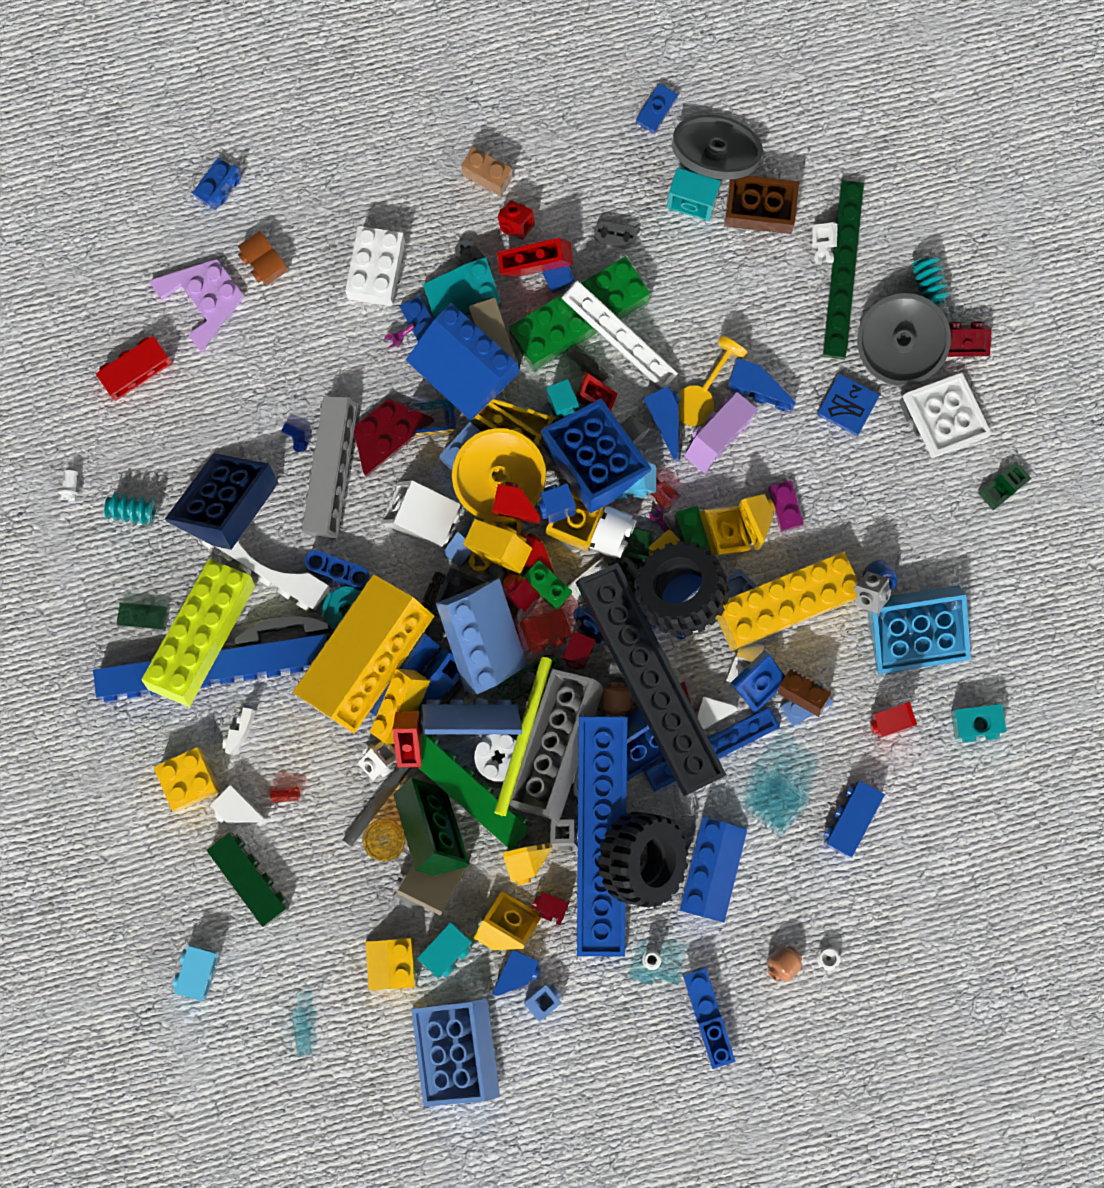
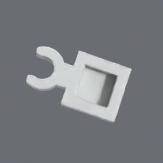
M834 222L813 225L812 247L818 249L814 256L815 263L822 264V258L825 255L826 262L833 263L834 255L831 252V247H837V224Z

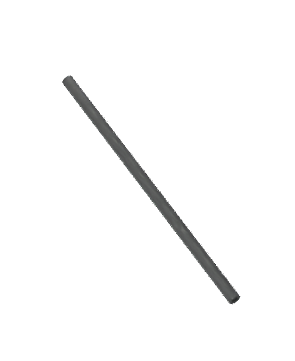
M536 601L531 604L526 612L518 609L513 615L512 619L516 631L536 606ZM462 683L445 705H450V700H464L469 692L464 690ZM397 767L342 839L351 847L412 767Z

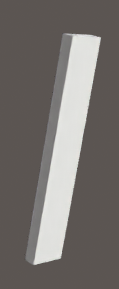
M578 280L561 297L658 388L663 389L667 387L678 373Z

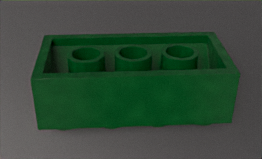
M410 778L393 795L415 871L435 876L468 867L470 863L448 794L438 786Z

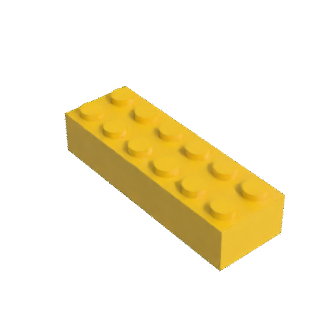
M842 552L729 598L728 604H723L725 611L722 616L717 615L716 618L730 650L734 651L857 600L855 585L858 580L845 552Z

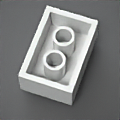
M358 226L345 290L348 299L393 306L405 246L403 233Z

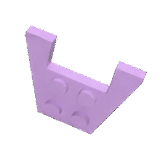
M217 259L149 281L162 300L182 287L207 321L188 334L201 353L204 352L207 348L206 345L212 337L216 336L219 332L218 329L226 319L228 320L244 298L242 292Z

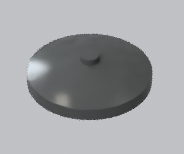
M707 114L689 117L677 125L672 138L673 152L683 165L698 174L715 179L729 180L748 176L758 168L763 154L762 143L750 128L734 119L719 115Z
M899 293L887 296L875 303L867 311L860 323L857 335L860 358L867 370L884 383L894 386H912L922 383L935 375L948 357L951 346L949 323L942 310L934 302L923 296L912 293Z

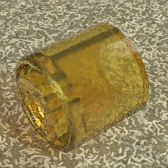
M386 818L377 819L370 823L365 829L362 838L363 848L367 855L381 862H392L403 856L408 846L402 825L397 821ZM387 833L388 839L391 842L389 845L385 844L381 847L378 837L379 835L384 836Z

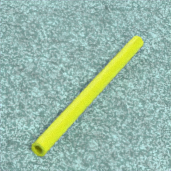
M541 657L521 722L522 734L517 736L494 813L501 816H506L552 664V660L547 657Z

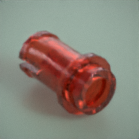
M275 786V788H271V803L278 805L279 802H300L299 786L287 788Z

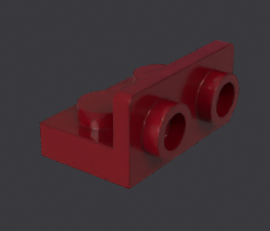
M972 321L971 325H962V322H948L951 332V346L948 357L990 356L992 329L985 325V322Z

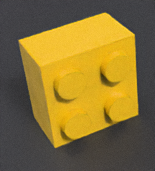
M570 490L576 505V514L551 524L548 523L546 535L589 552L592 537L600 518H604L605 512L603 511L606 506L590 514L578 495Z
M474 519L463 543L465 547L482 560L520 574L532 550L525 543L526 539L516 534V530L504 526L503 529L499 528L495 522L484 519V522Z
M196 747L153 767L172 811L178 812L221 792L201 748Z

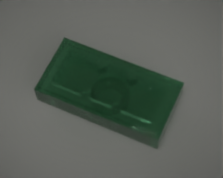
M119 602L117 626L165 630L167 607Z

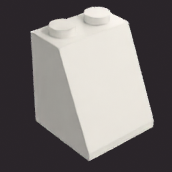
M412 480L397 483L380 524L432 546L443 547L451 536L449 530L452 523H455L460 515L458 509L461 504Z

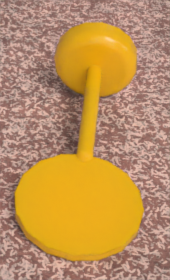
M721 335L718 339V345L726 352L704 386H688L678 393L681 403L678 404L680 421L685 425L700 426L706 423V419L714 411V400L708 388L730 355L742 359L748 353L742 346L726 336Z

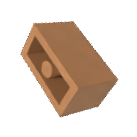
M474 147L471 148L461 165L463 176L499 196L503 195L513 178L511 167Z

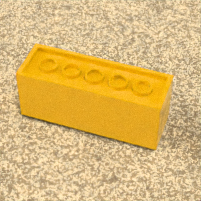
M373 574L292 693L355 734L392 680L395 670L400 668L434 618V615L414 597Z

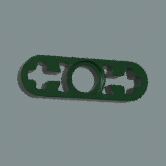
M543 656L551 659L552 662L554 661L553 669L559 670V661L555 656ZM540 659L499 684L498 693L503 700L513 701L532 689L533 684H525L522 681V676L528 671L533 672L536 676L537 670L533 667L539 666ZM518 677L520 685L525 689L520 691L518 686L513 690L512 696H509V694L504 695L502 693L505 690L504 686L506 684L510 687L515 685L516 682L513 679Z

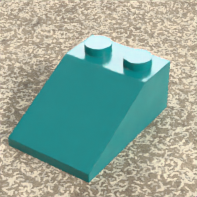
M486 257L462 265L423 284L434 319L450 303L465 316L470 314V305L492 298L496 299L498 307L502 306Z

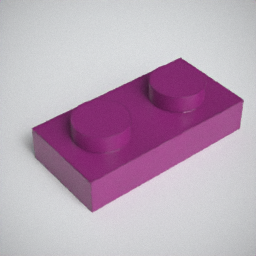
M792 481L769 486L768 490L775 507L780 532L803 526L804 523Z

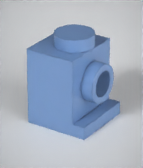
M545 984L527 999L524 1004L540 1022L562 1003L559 1000L562 995L554 985L549 987ZM547 996L549 1003L542 1005L540 1003L541 997Z

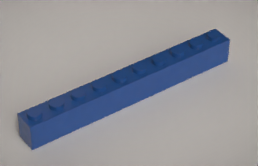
M323 634L221 650L200 689L211 687V683L220 682V685H229L235 683V679L241 678L246 682L258 680V676L267 675V678L280 677L281 672L290 671V674L304 673V669L310 667L326 641L329 640V636ZM151 661L94 669L96 698L104 700V703L118 701V697L127 696V699L141 698L143 693H150L151 696L159 695L148 690L141 680Z

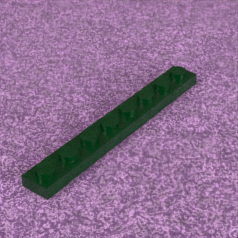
M841 180L836 219L837 247H833L834 261L831 266L822 357L843 360L846 358L864 188L863 182Z

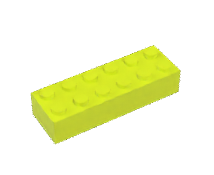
M208 559L141 679L148 690L188 707L191 706L255 588L249 574Z

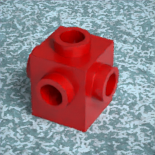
M510 200L498 213L500 230L507 235H512L521 240L535 226L533 210L522 203Z

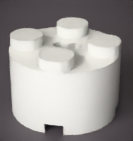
M606 506L603 511L605 512L604 518H600L589 549L613 559L621 558L628 545V542L625 541L626 536L629 537L633 532L637 520H634L632 515Z
M488 735L476 747L474 756L476 767L490 781L504 782L516 742L509 735ZM496 752H499L501 755L505 754V758L502 759L503 763L498 764L497 761H492Z

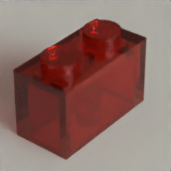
M563 608L519 622L515 626L523 652L531 651L532 655L545 651V646L551 644L554 647L567 643L566 640L572 635Z

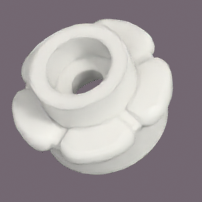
M823 947L819 950L817 963L820 967H824V970L831 971L840 964V956H838V951L835 948ZM827 956H830V961L826 960Z

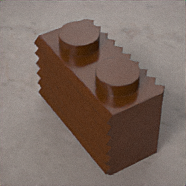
M789 669L779 686L778 694L820 717L830 700L831 691H827L826 688L823 689L822 686H818V683L814 684V681H810L809 678L802 677L797 671L794 672L793 669Z

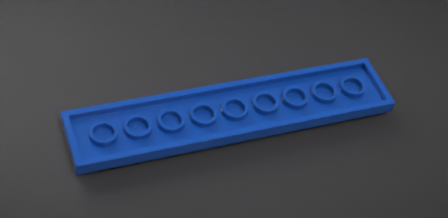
M579 716L577 956L625 957V903L618 901L617 898H613L608 893V890L605 889L602 883L603 878L599 875L598 869L601 867L598 863V856L601 855V849L599 848L601 842H604L606 838L604 837L606 831L612 828L611 824L614 821L620 820V817L626 814L627 716Z

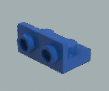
M218 157L192 194L216 210L219 205L222 206L226 202L229 191L232 187L235 188L239 184L242 174L237 166H231Z

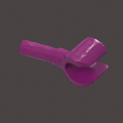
M412 323L398 333L387 334L384 340L393 338V344L389 347H398L402 344V338L415 329L416 326Z
M656 507L660 516L655 518L649 512L650 520L655 524L658 523L666 532L669 528L663 519V511L660 507Z

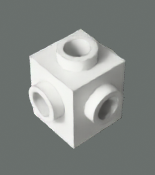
M381 741L375 746L373 744L368 746L362 752L364 757L358 762L374 781L379 776L385 778L394 770L392 765L397 761L396 752L391 744Z

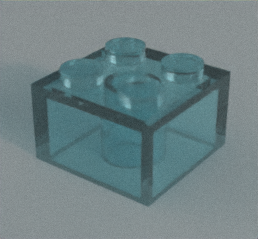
M773 769L742 808L780 838L812 799Z

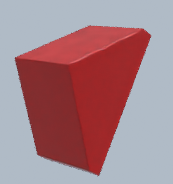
M585 373L576 394V399L578 403L585 406L602 399L611 411L618 393L589 373Z

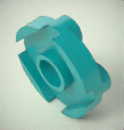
M345 586L334 592L332 591L326 597L323 604V615L325 621L334 631L339 622L344 618L343 612L340 611L341 607H346L347 604L352 605L361 593L358 589Z

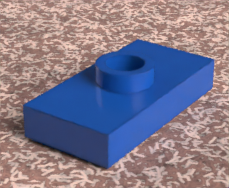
M658 84L637 117L636 123L655 134L676 102L678 94Z

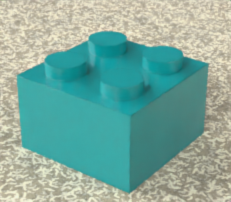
M677 168L669 190L666 209L710 222L721 181L697 174L689 168Z
M453 921L448 924L417 959L438 979L442 975L446 978L457 967L454 962L459 957L462 960L465 959L474 949L471 946L474 941Z

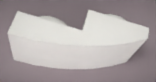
M243 708L242 713H238L236 726L239 727V731L229 729V733L225 734L223 739V748H226L225 753L234 755L244 743L252 727L256 713L255 710Z

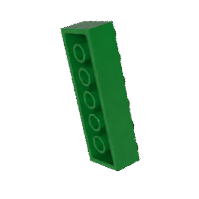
M626 256L581 283L619 319L637 310L650 300V292ZM564 294L509 326L511 338L533 372L599 333L561 299Z

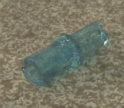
M304 1007L294 1008L291 1011L294 1027L292 1036H295L297 1057H304V1046L306 1055H313L309 1036L311 1029H308L306 1009Z

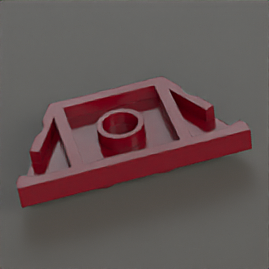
M387 399L355 425L354 435L364 475L366 477L369 476L414 439L412 437L416 433L423 432L434 423V419L417 410L407 409V406Z

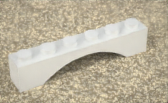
M202 540L199 542L210 550L215 547L221 551L219 556L228 562H231L232 559L240 563L238 568L250 575L251 572H254L259 576L257 580L267 587L271 584L279 588L277 593L284 598L289 599L290 596L298 601L296 605L306 612L309 609L316 612L331 590L327 584L309 573H281L259 564L245 551L240 540L237 541L232 550L212 546Z

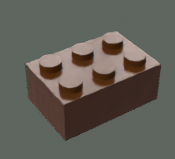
M756 176L730 179L724 227L792 234L795 225L799 181Z

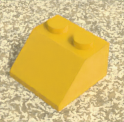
M414 938L365 941L369 990L400 989L417 986Z

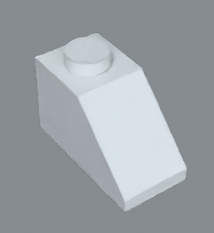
M232 785L210 805L214 810L212 812L213 816L221 823L223 821L227 823H264L267 820Z

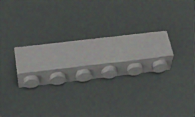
M323 396V402L320 406V421L316 430L317 440L312 454L313 465L312 471L309 474V490L305 498L306 508L302 518V532L313 537L337 538L358 410V403L348 397Z

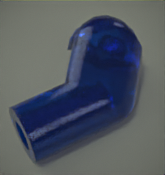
M286 422L281 432L292 437L294 451L298 453L306 451L308 447L306 432Z

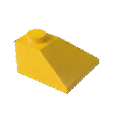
M765 494L745 498L740 501L738 506L740 517L755 551L760 550L774 517L773 512H775L772 500H767Z
M501 891L482 921L474 939L492 950L523 949L541 917L538 916L539 913Z

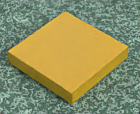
M737 506L707 509L699 512L712 554L722 556L750 550Z

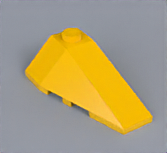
M547 843L503 852L511 882L517 881V885L531 883V877L537 875L553 846Z

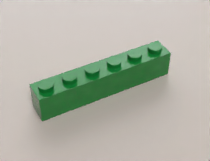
M422 734V766L418 768L508 849L512 850L530 830L526 826L529 821L520 813L515 816L510 812V805L506 816L494 813L498 802L491 794L494 790L484 781L479 784L474 779L476 774L465 765L461 768L456 763L458 758L450 750L442 751L438 747L441 742L432 734L428 736Z

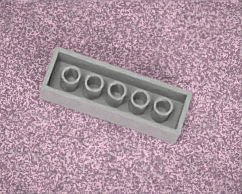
M552 669L509 804L513 808L559 822L578 767L579 716H595L604 689L595 679Z

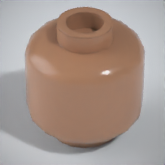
M610 681V686L604 687L601 695L602 709L607 711V715H626V711L632 708V693L628 686H624V681Z
M792 946L778 947L768 957L766 962L769 968L767 971L769 976L775 981H791L802 969V956Z

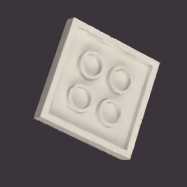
M963 373L907 392L902 396L932 458L982 440L992 434Z

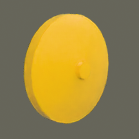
M495 428L474 435L461 447L453 463L452 483L459 501L472 515L482 520L488 519L495 523L517 520L497 516L492 513L498 484L504 485V482L518 484V488L523 490L533 507L541 499L540 493L544 492L543 489L546 485V467L539 449L528 437L510 429Z

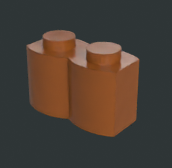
M258 231L238 245L240 250L239 258L245 266L250 264L254 269L251 271V274L258 283L262 281L267 286L288 271L282 259L261 231Z

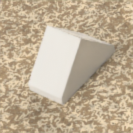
M703 697L697 718L704 730L737 712L738 709L734 705Z

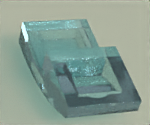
M638 969L629 973V977L651 986L655 977L677 986L681 979L680 975L656 969Z

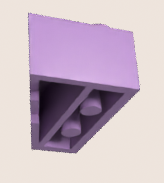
M738 392L732 398L727 396L719 406L721 408L718 413L713 411L705 421L707 422L706 426L703 428L700 425L692 434L694 440L684 457L704 474L710 469L714 460L724 453V449L737 438L758 411L754 405Z

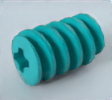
M933 257L919 259L911 265L915 266L913 273L917 275L915 281L919 283L917 289L919 292H922L920 296L940 306L945 303L944 299L950 295L949 292H942L947 287V284H940V281L945 279V275L937 274L943 270L942 266H935L941 259Z
M114 491L112 497L107 496L104 504L105 519L109 520L112 517L115 521L122 519L126 523L131 520L133 524H137L140 521L141 525H147L149 522L151 527L154 523L156 515L154 497H151L149 502L146 503L144 495L141 496L139 501H137L136 494H133L131 499L128 500L127 493L125 492L121 498L118 496V491Z

